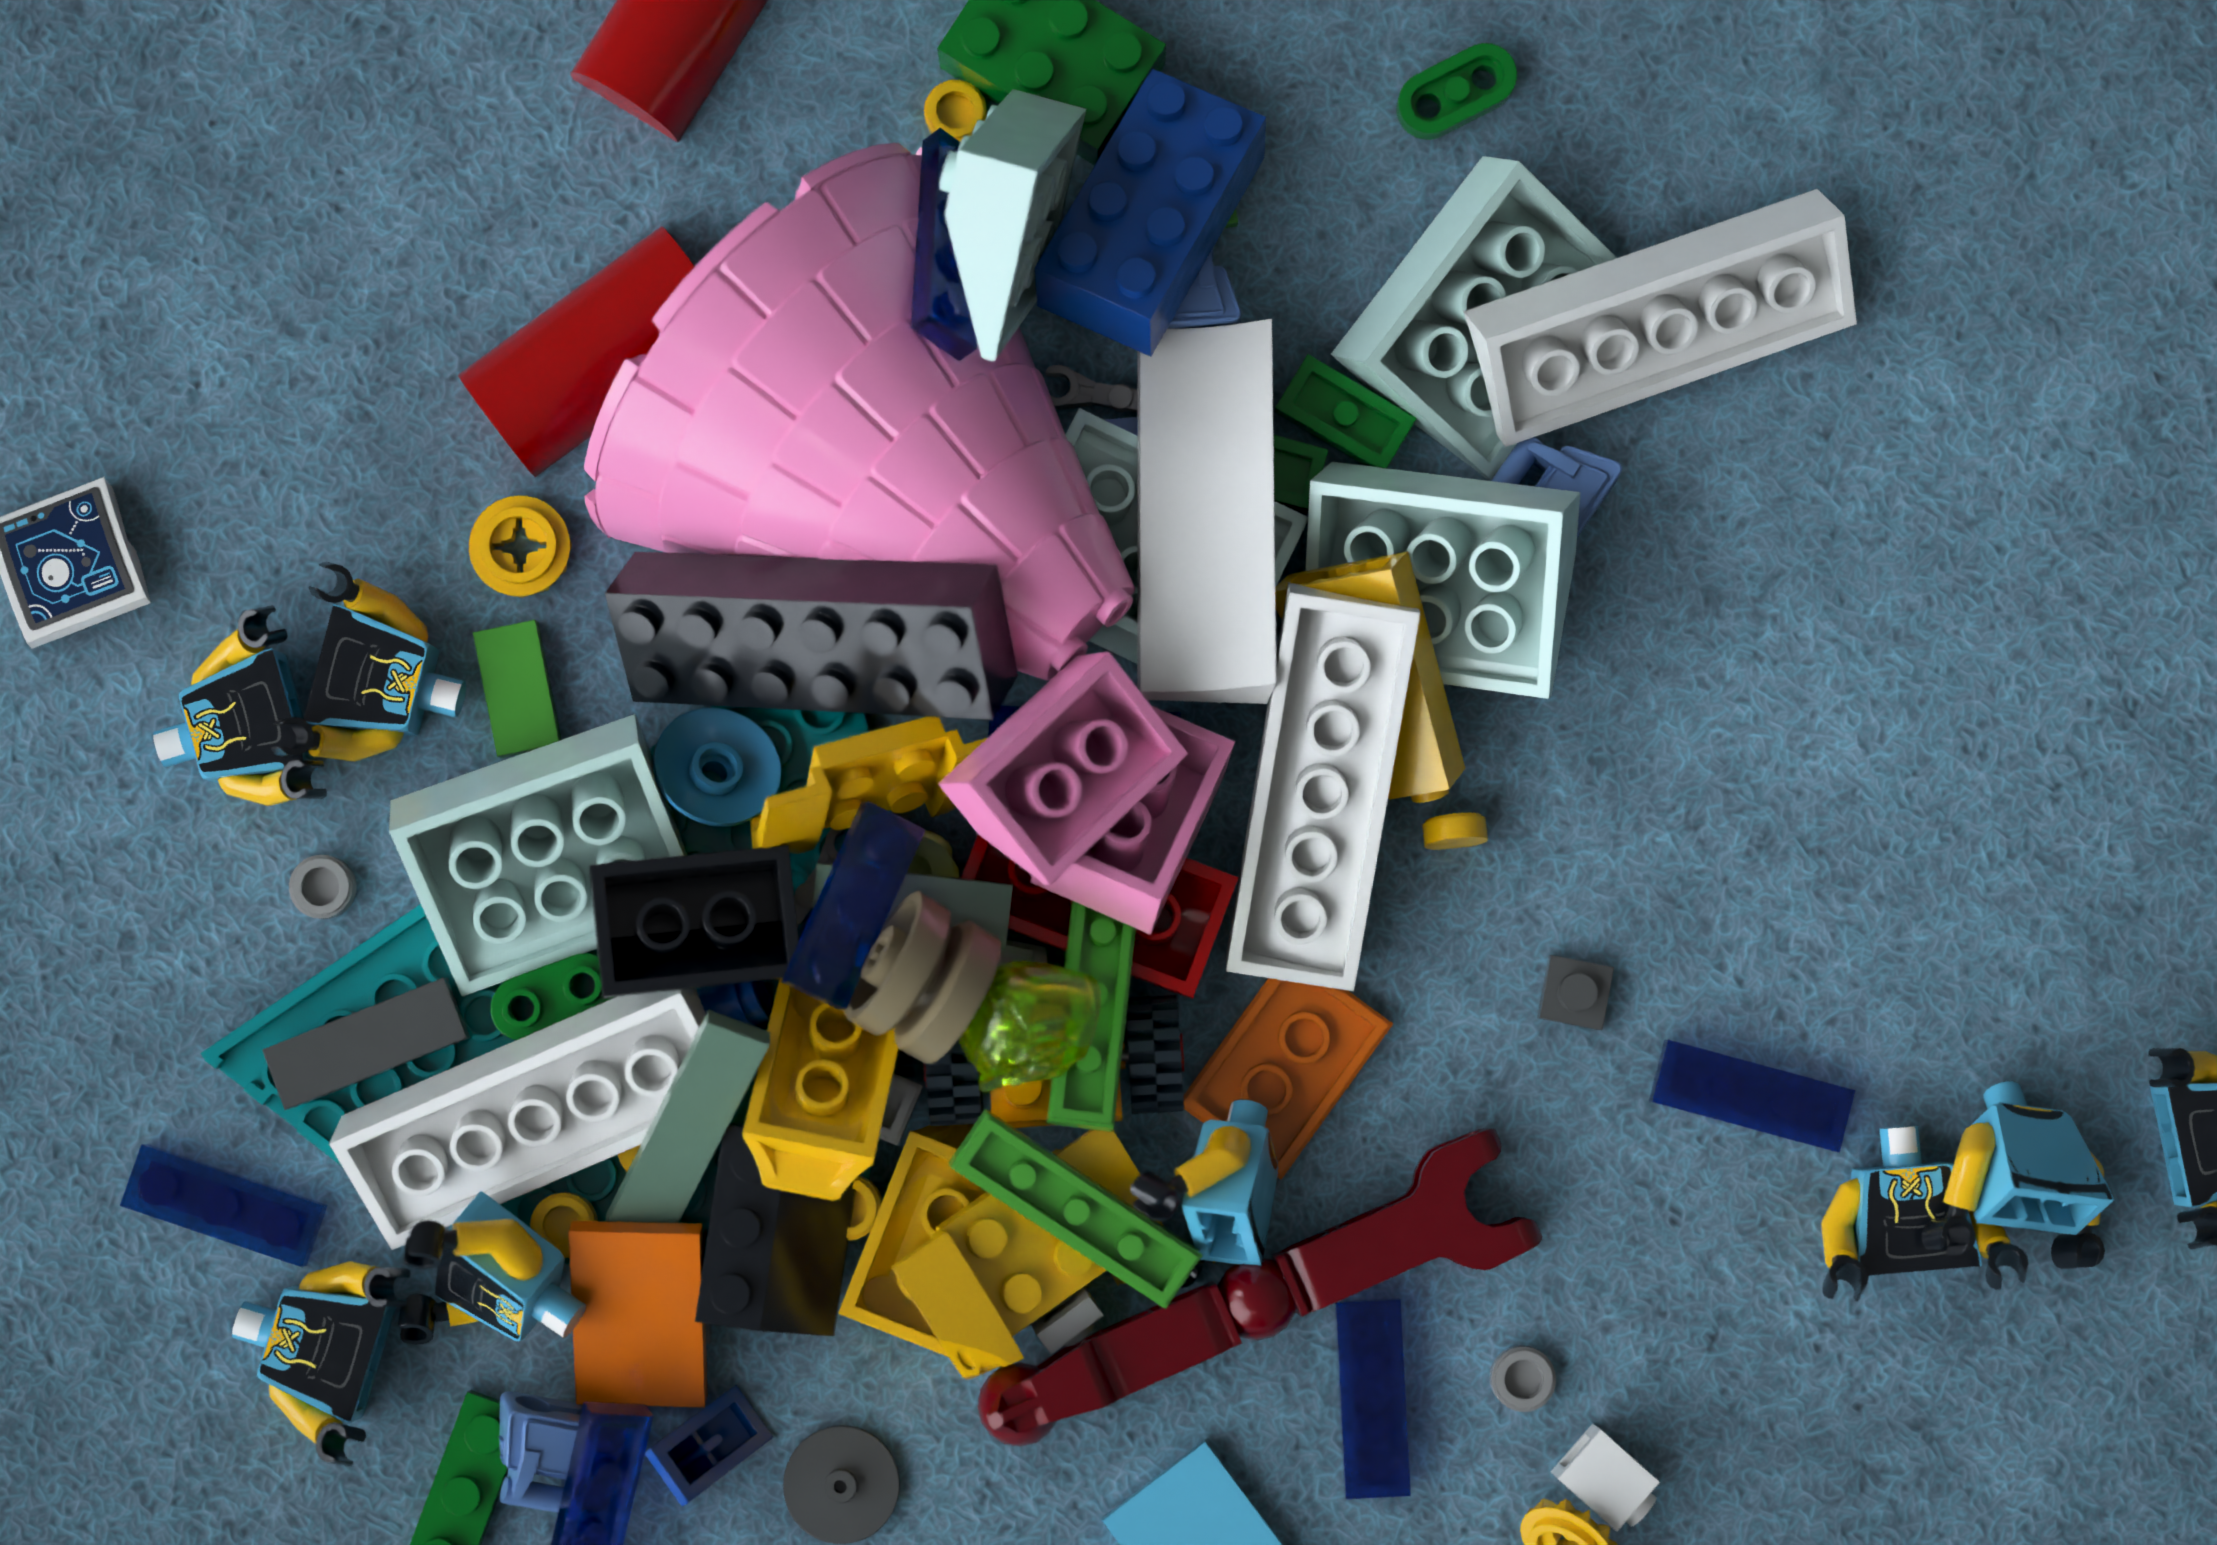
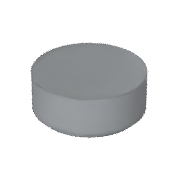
M315 855L306 858L296 866L289 881L290 897L296 908L303 914L317 919H331L343 914L353 903L357 890L355 875L351 868L342 860L328 855Z
M1518 1345L1507 1348L1496 1357L1490 1370V1385L1494 1395L1506 1407L1519 1412H1529L1539 1409L1549 1401L1555 1390L1556 1373L1551 1361L1542 1352L1530 1346Z

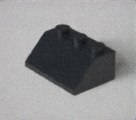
M788 845L590 865V886L603 998L803 976Z
M729 1124L722 1137L695 1322L762 1332L834 1336L849 1242L848 1237H846L847 1228L851 1227L856 1190L853 1189V1182L848 1186L840 1199L834 1201L768 1188L762 1184L757 1163L743 1139L744 1124Z

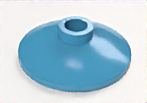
M700 708L678 716L663 730L654 749L653 771L660 791L676 810L699 823L722 827L746 823L762 814L766 797L776 795L780 785L781 763L774 743L759 725L744 715L731 710ZM713 771L721 777L722 782L712 781L705 777L702 772Z

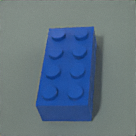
M1152 68L1034 268L1037 306L1151 357L1265 158L1266 117Z

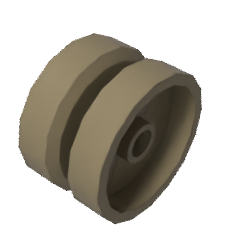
M920 891L909 894L887 918L867 949L848 991L844 1014L847 1020L874 1035H880L895 1028V1043L899 1049L926 1064L936 1062L952 1048L979 1009L994 978L1000 960L1002 942L997 935L970 920L961 922L951 928V912L946 906Z

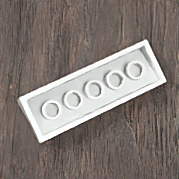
M1818 189L1463 311L1483 374L1496 434L1505 447L1857 324L1845 215Z
M1272 319L1215 327L1167 329L1151 357L1138 351L1137 688L1146 700L1267 704L1276 685Z
M1288 582L1276 652V685L1268 700L1226 951V972L1354 991L1419 624V609L1341 595Z
M696 988L615 997L342 1115L329 1145L391 1250L406 1245V1239L410 1236L411 1229L420 1221H436L445 1228L452 1225L480 1191L490 1196L497 1203L502 1204L641 1145L706 1013Z

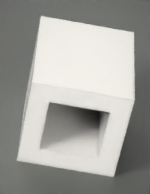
M1593 1423L1551 1470V1473L1615 1531H1618L1625 1522L1631 1527L1635 1526L1650 1511L1657 1499L1651 1492L1660 1482Z

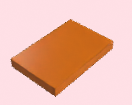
M1267 978L1184 1093V1109L1204 1123L1210 1119L1227 1121L1230 1104L1235 1100H1251L1265 1106L1268 1110L1265 1127L1270 1131L1278 1162L1277 1177L1282 1180L1390 1030L1393 1023L1347 990Z
M572 1221L568 1231L571 1295L586 1304L583 1316L573 1329L576 1404L705 1407L708 1397L706 1323L695 1322L704 1263L703 1224Z

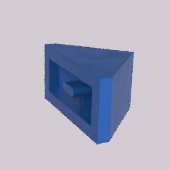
M735 1385L656 1442L645 1452V1455L683 1507L771 1440L773 1436L738 1386Z

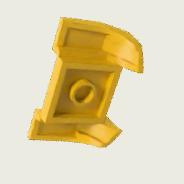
M927 716L814 746L806 787L766 797L762 814L751 819L752 848L788 845L790 854L812 851L817 846L824 828L831 827L834 830L847 829L857 825L865 817L890 810L894 813L909 812L918 808L924 802L931 817L948 813L957 807L939 786V783L987 738L963 744L957 729L945 732L939 717Z
M1090 1129L1063 1149L1052 1151L1053 1154L1134 1206L1133 1204L1138 1198L1131 1193L1130 1189L1133 1182L1141 1174L1114 1130L1108 1132ZM988 1192L936 1226L935 1229L937 1231L930 1235L931 1240L891 1266L961 1376L966 1380L1024 1359L1013 1336L1107 1271ZM1111 1274L1112 1278L1118 1286L1120 1284H1126L1125 1282Z

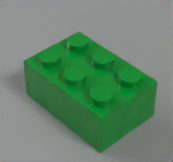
M968 0L937 48L940 69L958 80L971 83L978 88L983 96L997 105L1004 100L1012 89L1086 109L1076 154L1094 166L1151 69L1153 68L1161 72L1166 60L1165 43L1097 0Z

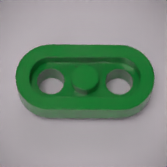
M1481 43L1473 45L1412 76L1403 85L1397 101L1396 112L1401 126L1416 138L1431 140L1442 137L1499 108L1509 99L1517 80L1515 62L1511 55L1500 46ZM1478 71H1486L1492 75L1495 84L1487 90L1479 89L1473 84L1472 75ZM1423 99L1433 100L1439 107V113L1435 117L1425 118L1418 113L1416 104Z
M582 953L505 981L493 995L491 1016L495 1026L503 1035L513 1040H518L615 997L603 998L598 956ZM587 973L594 979L595 989L589 997L582 999L575 994L573 982L578 975ZM521 996L530 998L534 1005L532 1016L525 1021L518 1020L512 1012L514 1001Z

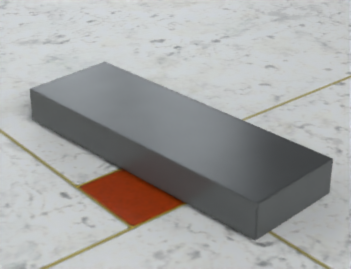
M443 977L262 1049L283 1107L285 1110H291L471 1037L449 980Z

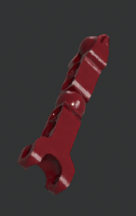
M1477 1129L1430 1148L1424 1153L1414 1169L1412 1184L1405 1194L1271 1254L1273 1260L1264 1258L1262 1266L1234 1264L1226 1270L1218 1286L1214 1281H1210L1175 1296L1166 1309L1157 1304L1089 1334L1072 1346L1063 1347L1037 1365L1018 1362L999 1368L989 1375L980 1389L977 1406L981 1423L992 1437L1003 1444L1018 1447L1034 1444L1047 1436L1060 1419L1107 1407L1119 1399L1242 1344L1240 1337L1257 1341L1274 1337L1287 1328L1295 1313L1303 1317L1430 1260L1443 1257L1468 1268L1489 1270L1538 1246L1543 1238L1537 1222L1525 1217H1514L1502 1223L1485 1225L1478 1222L1467 1209L1464 1191L1470 1176L1485 1164L1497 1159L1501 1153L1502 1144L1496 1129Z

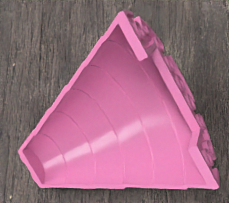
M899 143L874 145L853 151L831 160L802 176L795 200L781 211L767 202L753 211L696 265L656 313L652 321L660 330L658 340L648 354L625 360L607 393L594 425L584 464V470L596 481V489L591 490L584 496L590 518L609 539L612 537L666 553L997 565L1017 671L1049 681L1074 657L1086 654L1088 649L1086 643L1103 625L1111 627L1126 614L1133 602L1131 595L1136 588L1108 524L1099 513L1075 448L1066 438L1043 375L1035 368L1020 326L995 362L981 358L945 218L949 192L940 190V181L945 163L925 148L920 147L916 154H911L910 151Z

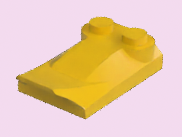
M801 955L803 976L780 979L767 1029L770 1032V1046L758 1067L743 1129V1139L754 1156L763 1185L772 1189L834 1201L839 1200L848 1186L862 1172L874 1164L899 1048L895 1043V1028L886 1033L874 1035L847 1020L844 1014L846 997L858 967Z
M930 1124L927 1127L909 1132L838 1312L840 1315L947 1357L948 1355L891 1266L931 1240L930 1235L937 1231L935 1229L936 1226L987 1192L950 1168L948 1164L974 1124L933 1127Z

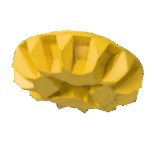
M529 496L506 497L488 506L475 521L469 538L470 560L480 579L498 593L520 598L548 591L560 575L566 572L572 548L566 523L559 513L544 501ZM519 521H522V528L525 530L526 536L530 541L546 545V548H538L537 552L527 553L522 573H520V567L517 565L515 556L510 553H504L502 550H494V547L504 546L505 543L515 541L516 531H519Z
M1543 1498L1534 1508L1528 1510L1520 1526L1524 1545H1618L1615 1541L1609 1539L1610 1527L1608 1525L1597 1524L1590 1516V1509L1584 1513L1575 1510L1567 1499L1556 1504L1551 1500Z

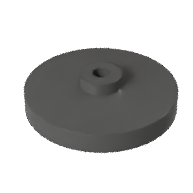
M847 1425L826 1427L803 1440L791 1455L783 1478L785 1502L794 1521L812 1537L833 1544L858 1542L877 1532L891 1516L900 1491L898 1467L888 1447L872 1433Z

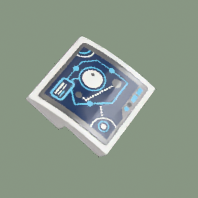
M105 477L0 517V575L25 641L31 649L151 603L137 552L127 540L116 496L112 486Z

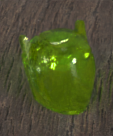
M1015 961L997 966L994 978L979 1009L966 1030L959 1037L960 1045L966 1057L982 1074L979 1079L980 1090L986 1093L1008 1084L1016 1086L1025 1082L1056 1079L1062 1076L1072 1064L1085 1059L1099 1020L1101 991L1098 981L1091 974L1043 962Z

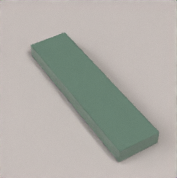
M708 1010L607 1211L606 1221L679 1223L770 1046V1032Z

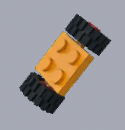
M1045 993L1044 998L1026 995L985 997L988 1050L982 1051V1058L978 1012H976L966 1030L947 1053L936 1062L924 1063L925 1087L927 1088L931 1127L976 1123L984 1108L982 1071L983 1077L990 1079L991 1112L1014 1128L1053 1126V1124H1046L1061 996L1050 997V993ZM1177 995L1128 998L1126 1013L1128 1050H1125L1123 1042L1120 1069H1126V1063L1129 1064L1132 1114L1184 1111L1182 1072H1184L1183 1037L1179 1028ZM1120 1076L1114 1122L1123 1121Z

